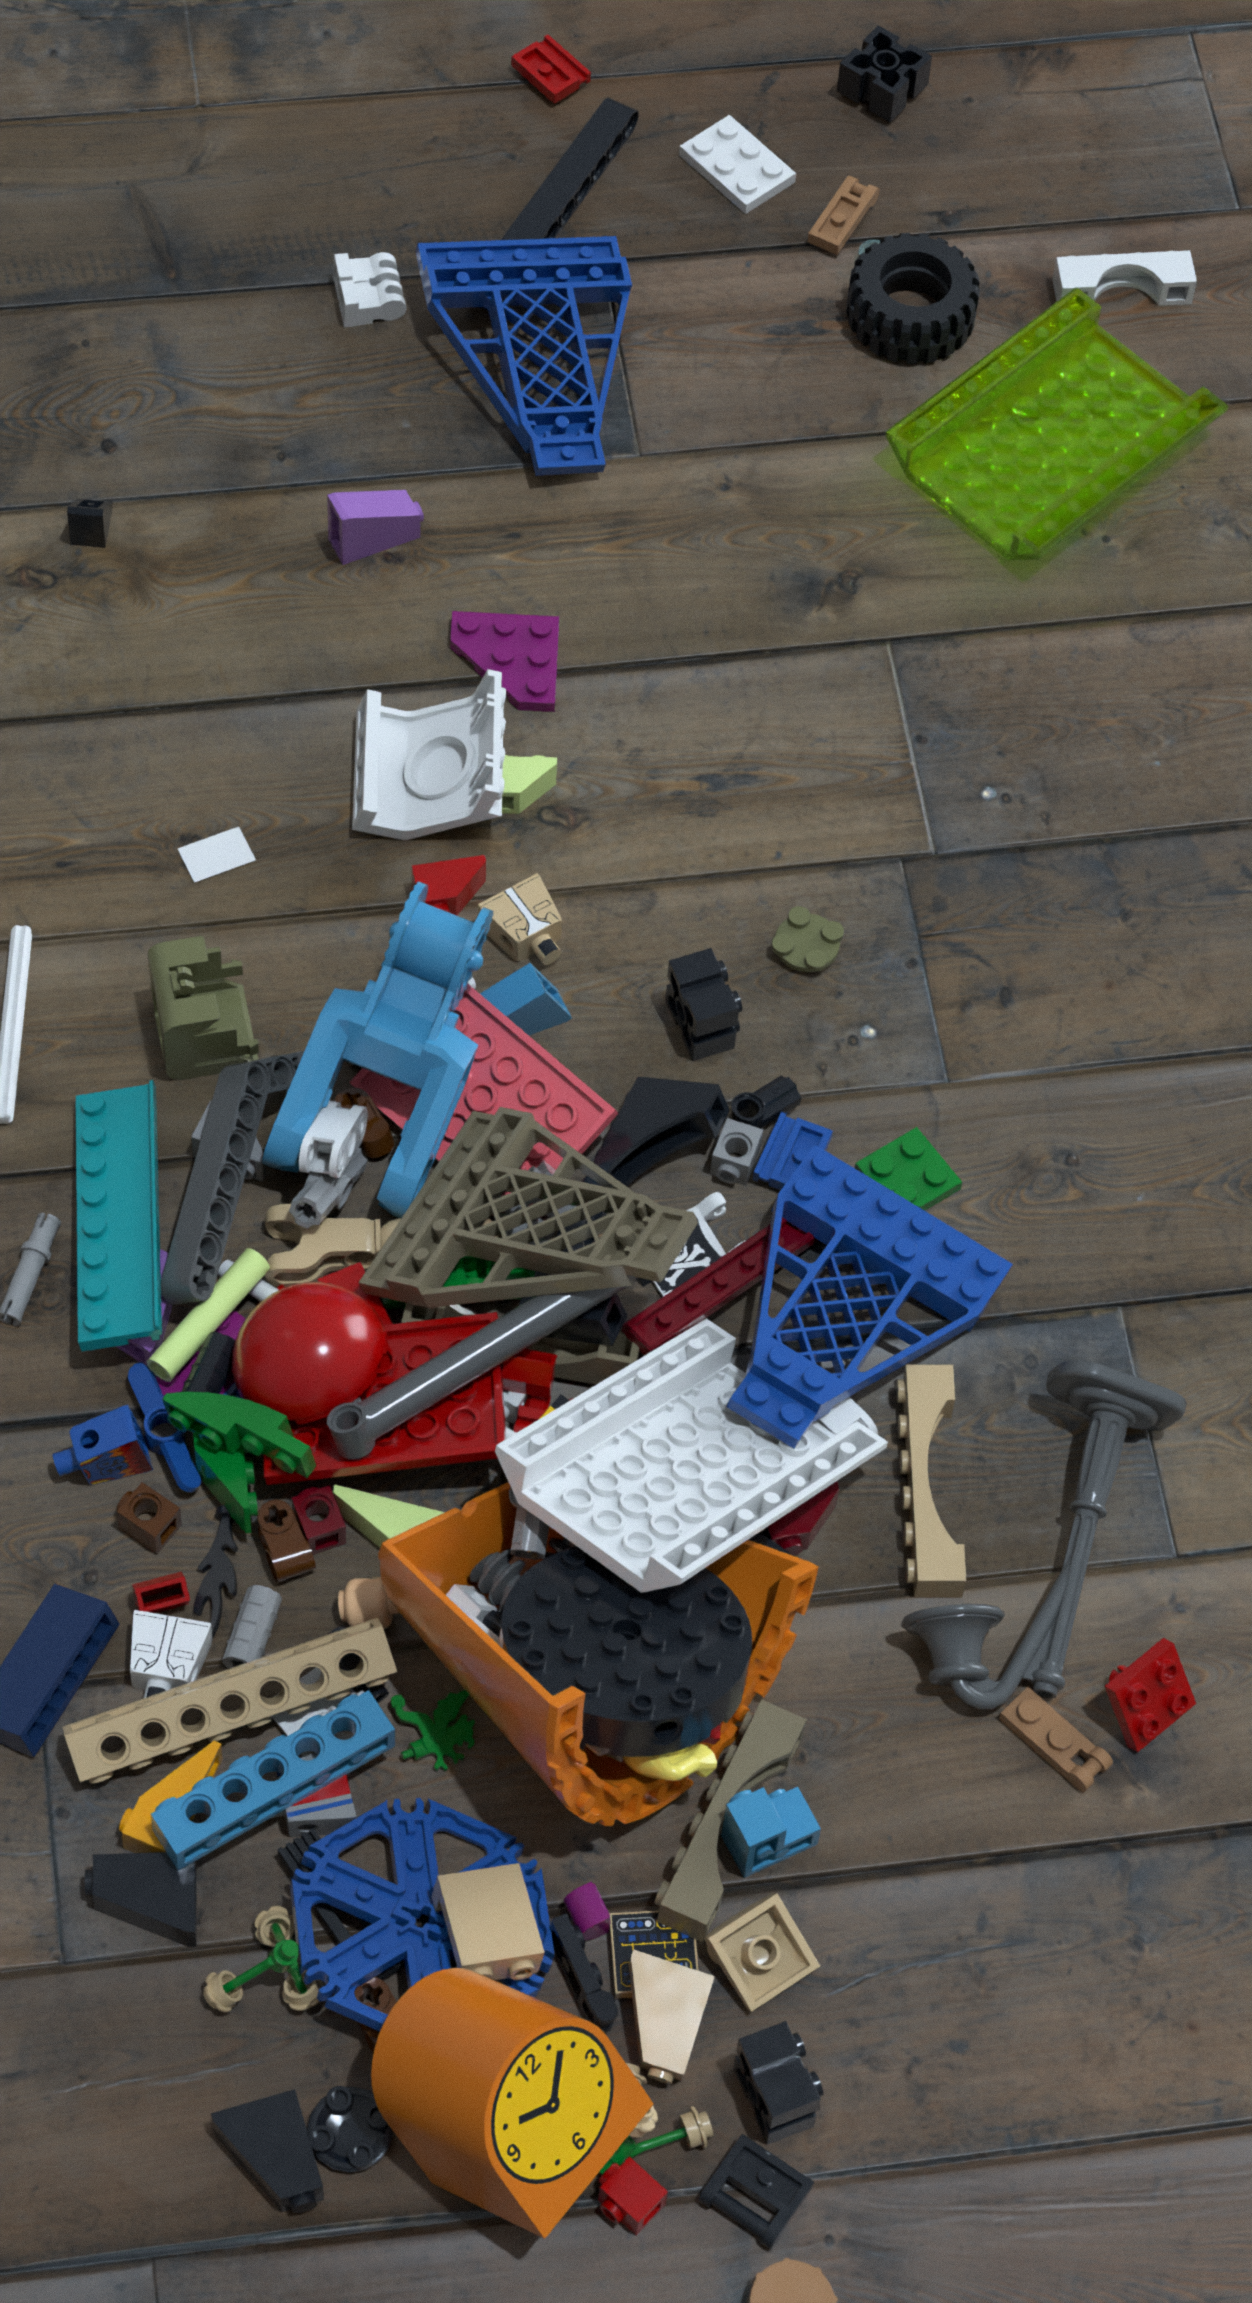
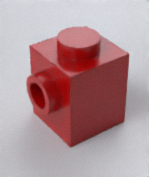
M630 2156L621 2166L617 2163L612 2164L599 2179L601 2186L598 2201L601 2203L599 2206L601 2211L613 2223L618 2225L622 2222L636 2236L666 2205L668 2191Z

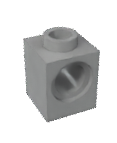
M727 1118L712 1155L710 1175L716 1176L726 1183H738L747 1186L761 1150L763 1129ZM730 1153H738V1154H740V1155H742V1156H741V1157H732V1156H730L729 1154H730Z

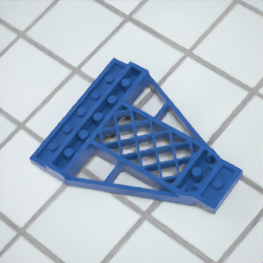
M616 236L418 243L415 252L428 311L526 453H531L535 476L603 472L606 463L599 433L632 287L626 257H621ZM617 302L619 307L613 334H583L576 303ZM556 304L561 310L554 315L541 305ZM522 305L528 311L522 317L508 306ZM444 308H486L489 311L494 339L465 340ZM533 314L548 323L543 330H540L528 321ZM506 319L515 325L510 331H508ZM553 328L568 337L563 344H560L548 335ZM520 329L534 338V341L529 346L515 337ZM540 343L554 352V355L549 360L535 351ZM512 348L521 354L516 361ZM608 348L609 352L599 397H597L587 349ZM475 353H494L499 357L508 401ZM560 357L574 366V369L569 374L555 365V362ZM526 359L541 368L536 375L521 366ZM546 373H549L561 382L556 389L541 380ZM519 378L527 383L522 391ZM566 387H569L581 396L576 403L561 394ZM533 388L547 397V400L542 405L527 395ZM554 402V403H556L557 405H559L560 407H549V406Z
M814 1144L778 1193L771 1209L772 1218L751 1357L747 1364L746 1377L733 1393L726 1407L795 1449L811 1424L828 1414L834 1405L963 1331L967 1330L970 1332L987 1308L991 1298L1009 1273L1013 1264ZM782 1217L804 1232L813 1234L817 1240L827 1245L814 1263H807L778 1245ZM775 1263L798 1276L801 1279V1283L775 1318H771L768 1315L774 1267ZM852 1263L856 1275L841 1276L837 1265ZM827 1266L830 1277L818 1278ZM886 1284L889 1295L874 1296L871 1285ZM860 1286L864 1298L848 1299L845 1288ZM834 1289L838 1300L823 1302L819 1290ZM809 1291L812 1303L800 1304ZM909 1296L951 1320L952 1323L927 1336L900 1320L896 1315ZM889 1307L881 1318L878 1308ZM868 1309L871 1321L856 1322L853 1310ZM842 1312L845 1323L830 1325L827 1313ZM816 1314L820 1326L804 1328L801 1316ZM791 1318L794 1329L781 1330L788 1319ZM886 1332L911 1345L866 1372L858 1371ZM871 1333L863 1344L860 1334ZM850 1335L853 1347L838 1348L834 1336ZM824 1338L827 1350L812 1351L808 1339ZM798 1340L801 1352L797 1353L782 1342ZM853 1359L845 1370L842 1360ZM832 1361L835 1373L828 1372L818 1366L816 1362Z

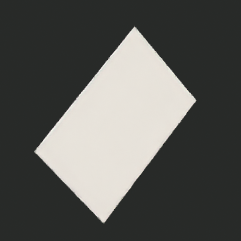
M239 827L178 848L194 883L256 861Z

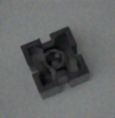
M878 25L863 40L862 51L855 48L840 62L837 92L856 103L866 100L870 103L869 110L891 122L906 107L907 98L914 99L928 85L932 56L912 44L907 48L899 45L900 37Z
M712 948L669 960L667 977L670 984L666 986L665 1002L675 1024H679L682 1031V1039L692 1061L734 1049L736 1033L740 1032L738 1016L742 1012V1002L736 990L731 991L729 985H725V982H728V972L722 960L717 961Z
M787 2021L738 2039L736 2049L738 2056H735L733 2069L746 2099L749 2098L754 2110L753 2115L766 2145L814 2127L817 2116L815 2111L820 2110V2097L824 2095L816 2072H809L807 2068H804L801 2058L806 2057V2050L798 2032L792 2034Z

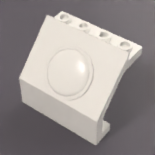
M488 669L476 691L470 697L415 711H403L381 706V692L367 689L356 713L352 830L400 840H409L502 816V794L505 784L504 778H502L505 758L503 734L506 723L505 718H503L506 689L501 687L502 672Z

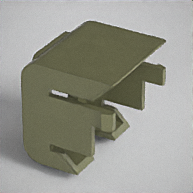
M204 936L166 941L152 946L147 953L150 989L168 1077L184 1080L220 1074L221 1070L226 1066L258 1060V1039L253 1037L243 985L225 979L226 977L243 975L242 962L231 959L232 963L221 964L220 947L206 949Z

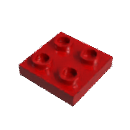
M1162 1638L1128 1667L1124 1665L1117 1666L1118 1671L1121 1673L1113 1669L1109 1676V1683L1104 1686L1125 1742L1129 1748L1136 1752L1143 1749L1196 1704L1174 1643L1165 1638Z

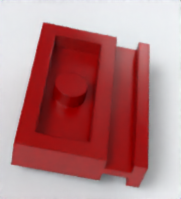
M548 34L544 36V40L540 43L536 41L511 56V66L554 104L578 90L579 85L583 82L586 84L591 82V72Z

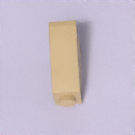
M633 1949L628 1967L640 2068L649 2070L647 2074L649 2078L672 2084L673 2079L681 2081L684 2076L715 1976Z

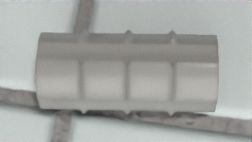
M252 1585L247 1588L243 1602L239 1605L240 1610L236 1621L233 1623V1630L229 1640H227V1647L222 1658V1663L227 1668L242 1665L262 1658L265 1655L264 1650L268 1639L271 1637L273 1624L278 1619L277 1613L282 1601L279 1593L261 1585Z

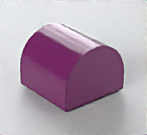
M591 1881L582 1885L564 1898L563 1902L574 1925L580 1928L584 1940H592L610 1932V1914L595 1883L593 1884Z

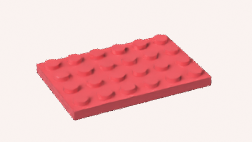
M467 984V989L464 991L458 1007L453 1012L460 1015L456 1029L479 1046L466 1085L435 1159L437 1161L441 1160L473 1111L495 1115L499 1107L532 1113L536 1122L583 1154L618 1115V1112L480 993ZM364 1068L349 1082L354 1088L364 1090L372 1098L376 1107L402 1130L406 1121L410 1119L421 1092ZM538 1142L533 1146L519 1169L528 1171L533 1166L537 1168L544 1160L556 1170L563 1158L545 1144ZM504 1191L501 1197L511 1192Z

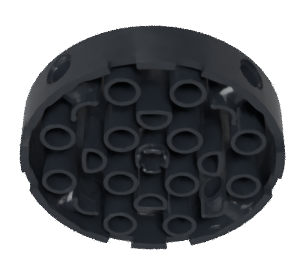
M570 1547L538 1562L514 1584L503 1607L498 1645L552 1696L570 1686H574L586 1693L583 1709L581 1749H584L586 1744L610 1749L609 1755L645 1757L667 1754L693 1746L710 1737L711 1730L723 1721L727 1723L742 1701V1695L746 1686L752 1649V1631L748 1616L737 1596L719 1577L706 1568L680 1585L641 1593L579 1547Z

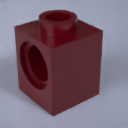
M330 1485L320 1489L317 1487L307 1488L296 1497L291 1498L293 1513L302 1534L310 1545L313 1555L346 1544V1525ZM313 1514H323L327 1517L322 1521H312L309 1519Z

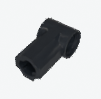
M779 1076L753 1093H740L732 1100L729 1119L762 1129L776 1120L781 1112L787 1113L800 1105L801 1096L797 1090V1085L789 1077Z

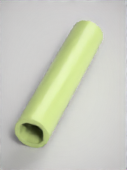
M246 1248L215 1283L211 1297L205 1301H199L147 1360L150 1370L162 1380L171 1382L204 1344L208 1334L215 1332L270 1269L267 1260L257 1251Z

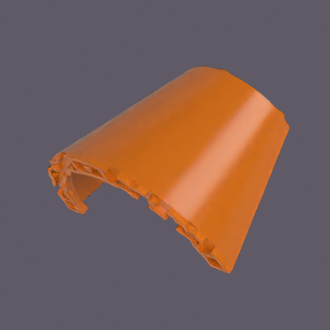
M509 1482L468 1501L461 1510L455 1507L382 1542L378 1552V1559L380 1561L382 1585L390 1602L569 1811L592 1824L599 1822L604 1826H613L616 1819L624 1824H628L660 1810L694 1784L688 1778L689 1776L679 1781L646 1777L632 1770L624 1760L621 1763L606 1755L597 1756L587 1746L581 1749L583 1709L586 1693L574 1686H570L552 1696L446 1596L454 1584L474 1586L489 1600V1594L482 1593L478 1588L479 1582H472L469 1575L472 1569L486 1556L495 1552L502 1553L509 1548L511 1549L517 1507L512 1505L509 1499ZM549 1526L546 1551L555 1554L556 1550L548 1543L550 1538L563 1540L564 1537ZM750 1540L745 1541L706 1567V1569L719 1577L737 1596L745 1609L752 1631V1649L742 1701L727 1723L724 1721L721 1723L720 1740L716 1744L697 1743L708 1746L715 1754L716 1760H718L724 1748L731 1745L738 1737L740 1728L735 1724L737 1721L743 1722L746 1713L750 1711L748 1706L756 1693L765 1698L781 1670L782 1660L787 1652L790 1651L797 1634L789 1629L796 1612L801 1615L806 1613L819 1566L809 1561ZM513 1556L512 1560L509 1563L513 1564L519 1560H523L525 1562V1567L520 1573V1575L522 1576L532 1566L542 1561L543 1559L534 1560L530 1558H520L517 1556Z

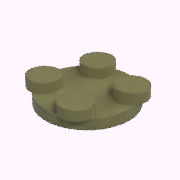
M796 906L789 911L788 919L783 921L778 927L776 935L772 940V950L784 964L792 969L801 972L822 971L837 958L840 941L844 936V928L839 922L828 921L819 915L810 914V911L805 907Z

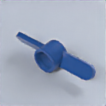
M136 1363L128 1372V1380L145 1415L144 1432L146 1444L154 1453L164 1455L177 1485L185 1492H194L201 1484V1477L184 1443L185 1432L177 1430L168 1437H158L151 1432L159 1424L171 1423L167 1419L168 1414L162 1401L164 1395L153 1372L147 1365Z

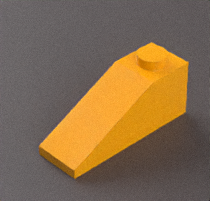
M212 1741L141 1795L134 1809L127 1808L119 1825V1831L122 1832L124 1849L133 1853L166 1852L153 1832L151 1813L155 1812L156 1807L166 1799L171 1797L178 1799L190 1792L192 1787L203 1778L209 1776L214 1778L223 1760L221 1743ZM196 1814L192 1815L189 1818L191 1822L193 1821Z

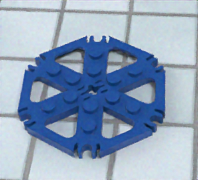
M421 1798L415 1799L414 1812L411 1813L401 1809L400 1799H394L391 1815L387 1808L388 1800L311 1844L308 1847V1851H305L301 1864L311 1868L313 1871L306 1873L296 1869L290 1884L296 1943L299 1947L298 1963L300 1975L307 1970L304 1977L306 1985L314 1980H322L326 1983L325 1986L318 1990L317 1994L319 2002L326 2001V2008L379 2032L388 2015L360 2003L354 1994L357 1987L403 1959L405 1961L408 1989L422 1978L434 1972L451 1968L450 1959L456 1961L443 1912L435 1911L432 1900L436 1879L439 1876L433 1837L437 1832L445 1831L480 1846L486 1852V1856L460 1872L516 1863L520 1864L545 1952L539 1970L545 1973L550 1971L555 1954L542 1868L537 1873H534L538 1863L537 1860L532 1859L528 1863L518 1862L516 1858L522 1855L525 1846L522 1842L515 1844L517 1837L429 1798L426 1803L428 1814L423 1813L424 1802ZM372 1834L385 1836L390 1844L394 1883L338 1859L339 1854ZM318 1903H326L372 1925L327 1952H321L314 1943L311 1908ZM421 1914L429 1917L428 1923L423 1928L415 1925L416 1919ZM533 1974L531 1977L523 1980L505 1978L499 1979V1981L506 1986L535 1998L538 1991L542 1988L544 1978Z

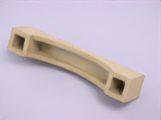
M906 1364L903 1379H897L896 1401L897 1403H903L904 1415L898 1416V1437L905 1438L906 1450L900 1451V1473L907 1474L908 1486L902 1487V1509L909 1510L910 1522L904 1523V1546H911L912 1559H906V1582L913 1583L914 1598H962L966 1584L964 1544H956L942 1524L932 1499L928 1478V1450L931 1439L942 1419L952 1417L955 1404L953 1365Z

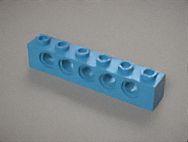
M369 1690L359 1696L356 1694L344 1698L337 1705L336 1709L326 1715H315L301 1725L299 1730L289 1736L281 1735L267 1743L264 1750L252 1757H240L222 1774L215 1778L212 1776L203 1778L185 1795L178 1799L171 1797L160 1803L156 1807L155 1812L151 1813L153 1832L179 1871L395 1747V1728ZM340 1731H349L354 1734L352 1738L347 1740H340L334 1735ZM305 1751H312L318 1754L315 1759L309 1761L298 1757ZM268 1772H278L282 1775L276 1781H267L262 1778ZM239 1792L246 1796L239 1802H230L226 1799L229 1794ZM196 1813H204L209 1816L202 1823H194L189 1820Z

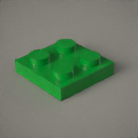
M918 1127L855 1163L856 1170L924 1211L958 1192L962 1187L960 1178Z

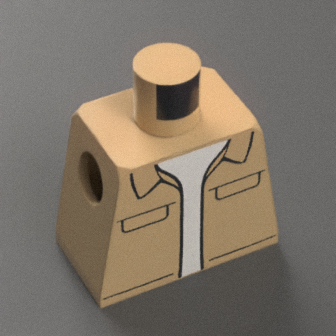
M538 873L478 904V914L483 907L493 911L494 914L487 935L513 960L522 961L536 954L543 965H549L560 957L561 950L556 945V942L561 939L562 919Z

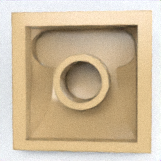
M772 1893L749 1905L714 1928L704 1937L710 1958L720 1965L749 2012L754 2011L820 1967L778 1893Z

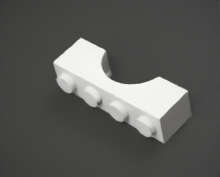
M1190 250L1056 257L1052 279L1058 311L1092 309L1096 298L1101 293L1116 287H1131L1141 290L1152 297L1158 306L1192 304L1197 283Z

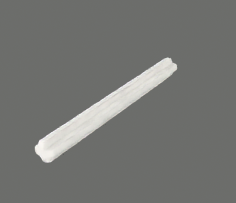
M15 925L11 929L0 1031V1124H10L14 1117L32 941L31 928L26 925Z

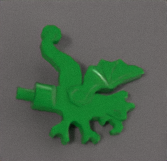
M461 1691L458 1694L450 1692L446 1699L439 1700L437 1702V1709L432 1713L433 1720L425 1713L404 1711L405 1699L402 1695H395L391 1698L390 1705L395 1710V1716L401 1722L417 1726L422 1736L421 1739L409 1743L408 1750L401 1752L403 1760L412 1757L416 1761L433 1754L437 1758L433 1767L434 1770L438 1771L439 1768H442L444 1771H447L448 1767L443 1760L444 1755L452 1758L454 1764H457L459 1759H464V1754L455 1753L453 1746L457 1744L462 1746L463 1741L468 1742V1749L474 1746L475 1740L472 1738L474 1733L471 1729L475 1724L474 1719L466 1721L468 1717L464 1714L454 1726L446 1727L449 1723L455 1721L460 1707L469 1697L467 1691Z

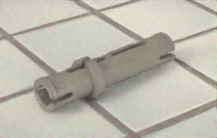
M45 1213L37 1215L28 1241H25L21 1246V1259L0 1307V1321L10 1325L12 1318L14 1319L13 1326L21 1324L23 1314L43 1265L50 1261L52 1256L50 1248L61 1226V1221L51 1214L47 1215L46 1221L44 1220Z

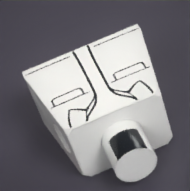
M134 1610L130 1664L132 1686L136 1689L145 1690L144 1698L197 1680L213 1641L211 1623Z

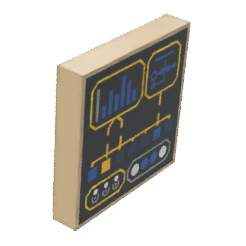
M659 1910L609 1913L611 1919L610 1942L615 1999L632 1998L628 1964L633 1949L699 1971L696 1939L658 1923Z

